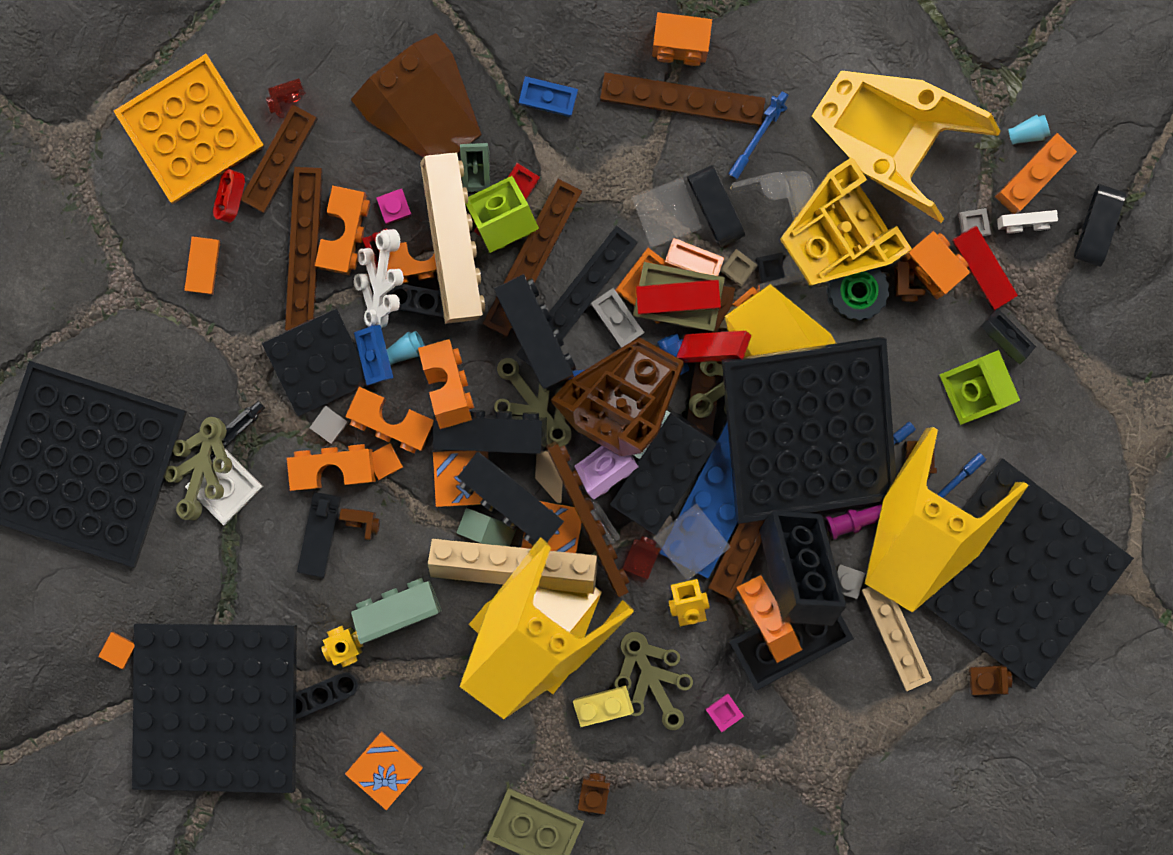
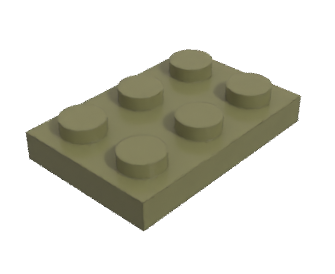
M644 262L639 286L719 280L721 301L725 277ZM636 298L633 316L714 332L719 308L638 315Z
M508 787L486 840L520 855H570L584 820Z

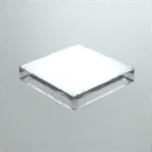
M683 178L632 196V201L650 248L702 229Z
M697 503L653 537L687 581L731 547Z

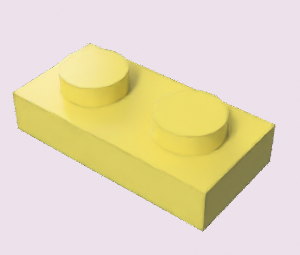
M626 686L573 700L580 727L631 715L634 712Z

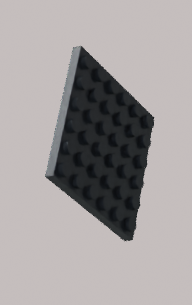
M885 337L746 356L743 359L722 360L736 521L739 524L766 520L772 510L810 513L883 501L896 478L887 339Z
M29 361L0 446V525L135 568L187 411Z
M1000 458L962 508L963 511L975 518H980L1008 495L1015 482H1025L1029 486L980 555L926 600L923 605L1001 665L1006 666L1009 671L1031 688L1036 689L1134 558L1005 459Z
M134 624L132 790L294 793L296 784L297 625Z

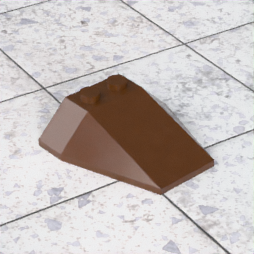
M437 33L410 45L370 76L351 98V101L369 123L422 158L429 155L460 153V144H471L482 135L454 56Z
M638 337L568 380L551 400L553 405L577 432L619 456L642 454L659 433L684 361Z

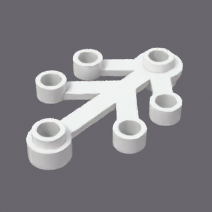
M394 229L382 230L376 236V246L380 250L378 268H376L374 252L371 248L358 251V262L361 265H366L368 274H356L354 286L356 290H362L367 306L364 320L368 327L374 325H381V329L386 327L388 324V314L392 311H397L400 306L397 295H385L395 286L402 285L404 280L403 272L400 269H390L387 271L390 252H395L400 247V236ZM370 284H372V288H373L374 294L372 293Z

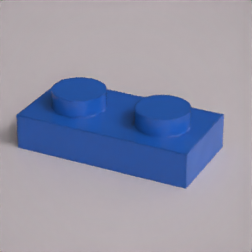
M525 76L519 105L572 117L578 89Z
M381 325L370 326L354 332L366 384L374 385L392 379L393 374Z

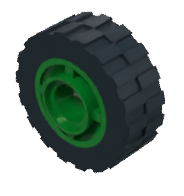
M879 267L827 282L826 294H828L827 300L832 306L831 309L837 312L840 317L847 318L850 321H862L872 318L881 312L880 310L886 305V299L889 298V283L886 281V275L880 271ZM854 283L860 284L864 289V294L861 298H856L851 292Z

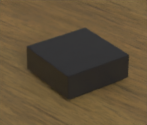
M783 252L756 258L761 285L789 279Z

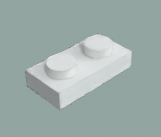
M1057 210L1002 215L997 219L998 230L1006 229L1007 233L1023 232V227H1033L1034 231L1048 230L1050 225L1058 221Z

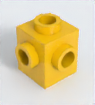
M698 579L671 585L674 600L668 602L672 617H678L680 627L707 621L705 609L710 608L706 592L701 593Z
M343 626L327 632L329 638L323 640L324 646L321 647L327 662L332 660L333 665L341 663L342 667L358 661L356 655L362 653L360 647H363V644H360L357 632H353L352 627L344 630ZM338 642L345 644L346 650L344 652H338L336 648Z

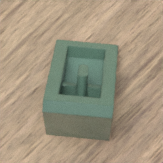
M488 143L460 144L461 161L464 166L463 187H466L467 192L482 191L490 187V151Z
M469 508L465 509L457 530V534L479 543L510 547L516 529H511L503 521Z

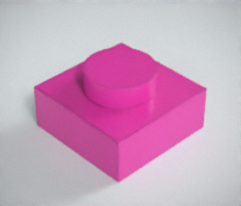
M402 189L377 197L386 225L412 216Z
M728 693L705 708L721 732L744 717Z

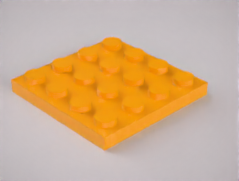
M207 54L199 57L114 110L117 118L172 204L265 147Z

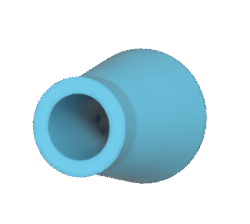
M1036 114L1019 125L1008 129L1012 145L1044 141L1045 137L1051 136L1045 115L1038 117Z
M417 331L407 332L387 349L390 365L420 356L418 348L425 346Z

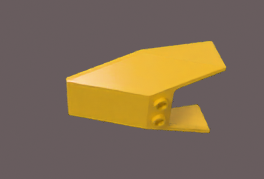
M840 71L812 114L815 121L849 158L853 157L863 174L940 223L943 222L944 217L935 203L928 200L911 181L912 175L940 132L952 130L998 136L1001 132L991 113L923 80Z
M934 427L924 430L883 498L864 583L910 612H914L980 555L1029 486L1025 482H1015L1008 495L980 518L971 516L927 488V478L938 431Z
M541 537L490 601L460 683V687L502 719L507 718L577 670L634 612L622 600L603 625L581 638L573 636L533 605V598L551 549L548 543Z

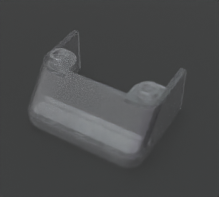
M801 170L773 172L734 182L729 189L732 195L761 187L763 194L770 200L788 198L793 220L815 192L811 176ZM789 254L783 262L785 278L759 284L756 290L760 292L770 284L774 288L779 289L806 282L807 280Z

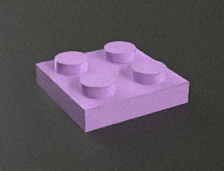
M604 446L599 447L575 465L587 493L593 500L599 495L608 492L614 484L628 477L638 467L632 455L619 456Z

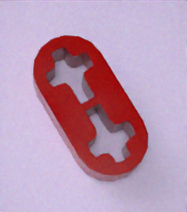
M228 169L221 176L213 208L215 219L230 223L236 218L245 184V177L242 173Z

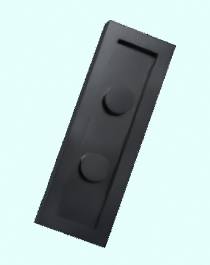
M313 492L297 569L298 573L325 578L341 497Z

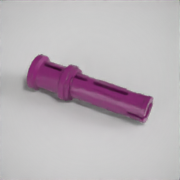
M882 504L858 512L855 509H850L846 514L834 518L830 516L825 517L831 539L833 541L837 540L838 536L849 532L859 533L862 527L878 522Z

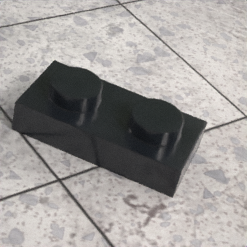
M998 308L981 325L987 335L994 339L1006 351L1007 355L1013 358L1019 365L1036 348Z

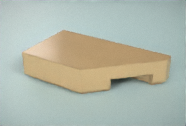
M548 452L537 454L535 479L557 503H561L563 482Z

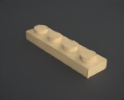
M869 586L861 589L905 691L931 681L930 674L899 605Z

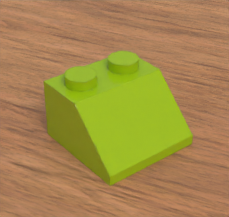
M513 176L468 197L466 207L490 253L539 229L532 211Z
M999 350L940 374L960 425L1020 401Z

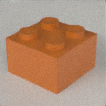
M657 12L652 57H657V61L672 63L673 59L684 60V64L690 66H700V63H706L712 19Z
M933 231L902 257L901 260L909 262V269H913L914 275L936 299H939L965 278L970 271L967 269L969 266L967 261L960 254L955 255L949 249L950 243L941 233L936 234Z

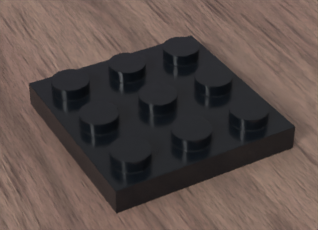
M337 307L261 343L297 417L357 390L359 387L367 385L359 352Z

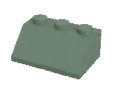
M420 578L407 583L409 589L398 593L397 588L382 593L383 599L375 603L372 602L371 598L357 603V610L352 611L351 614L360 644L440 613L442 609L431 581L424 583L423 579Z

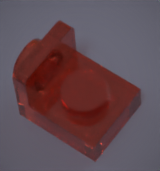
M298 78L268 88L270 97H267L266 101L271 114L276 112L279 119L284 118L285 115L280 102L285 101L286 104L300 100L301 95L306 94L301 80Z
M641 536L640 540L634 538L623 570L648 579L657 555L660 552V548L655 547L657 541Z

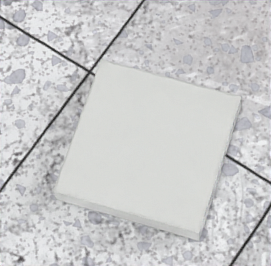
M226 449L227 457L232 461V468L226 474L216 472L219 484L224 488L222 498L214 500L206 497L205 487L207 482L205 476L197 496V500L223 525H226L264 487ZM190 482L185 486V488H186L187 490H188V487H189Z

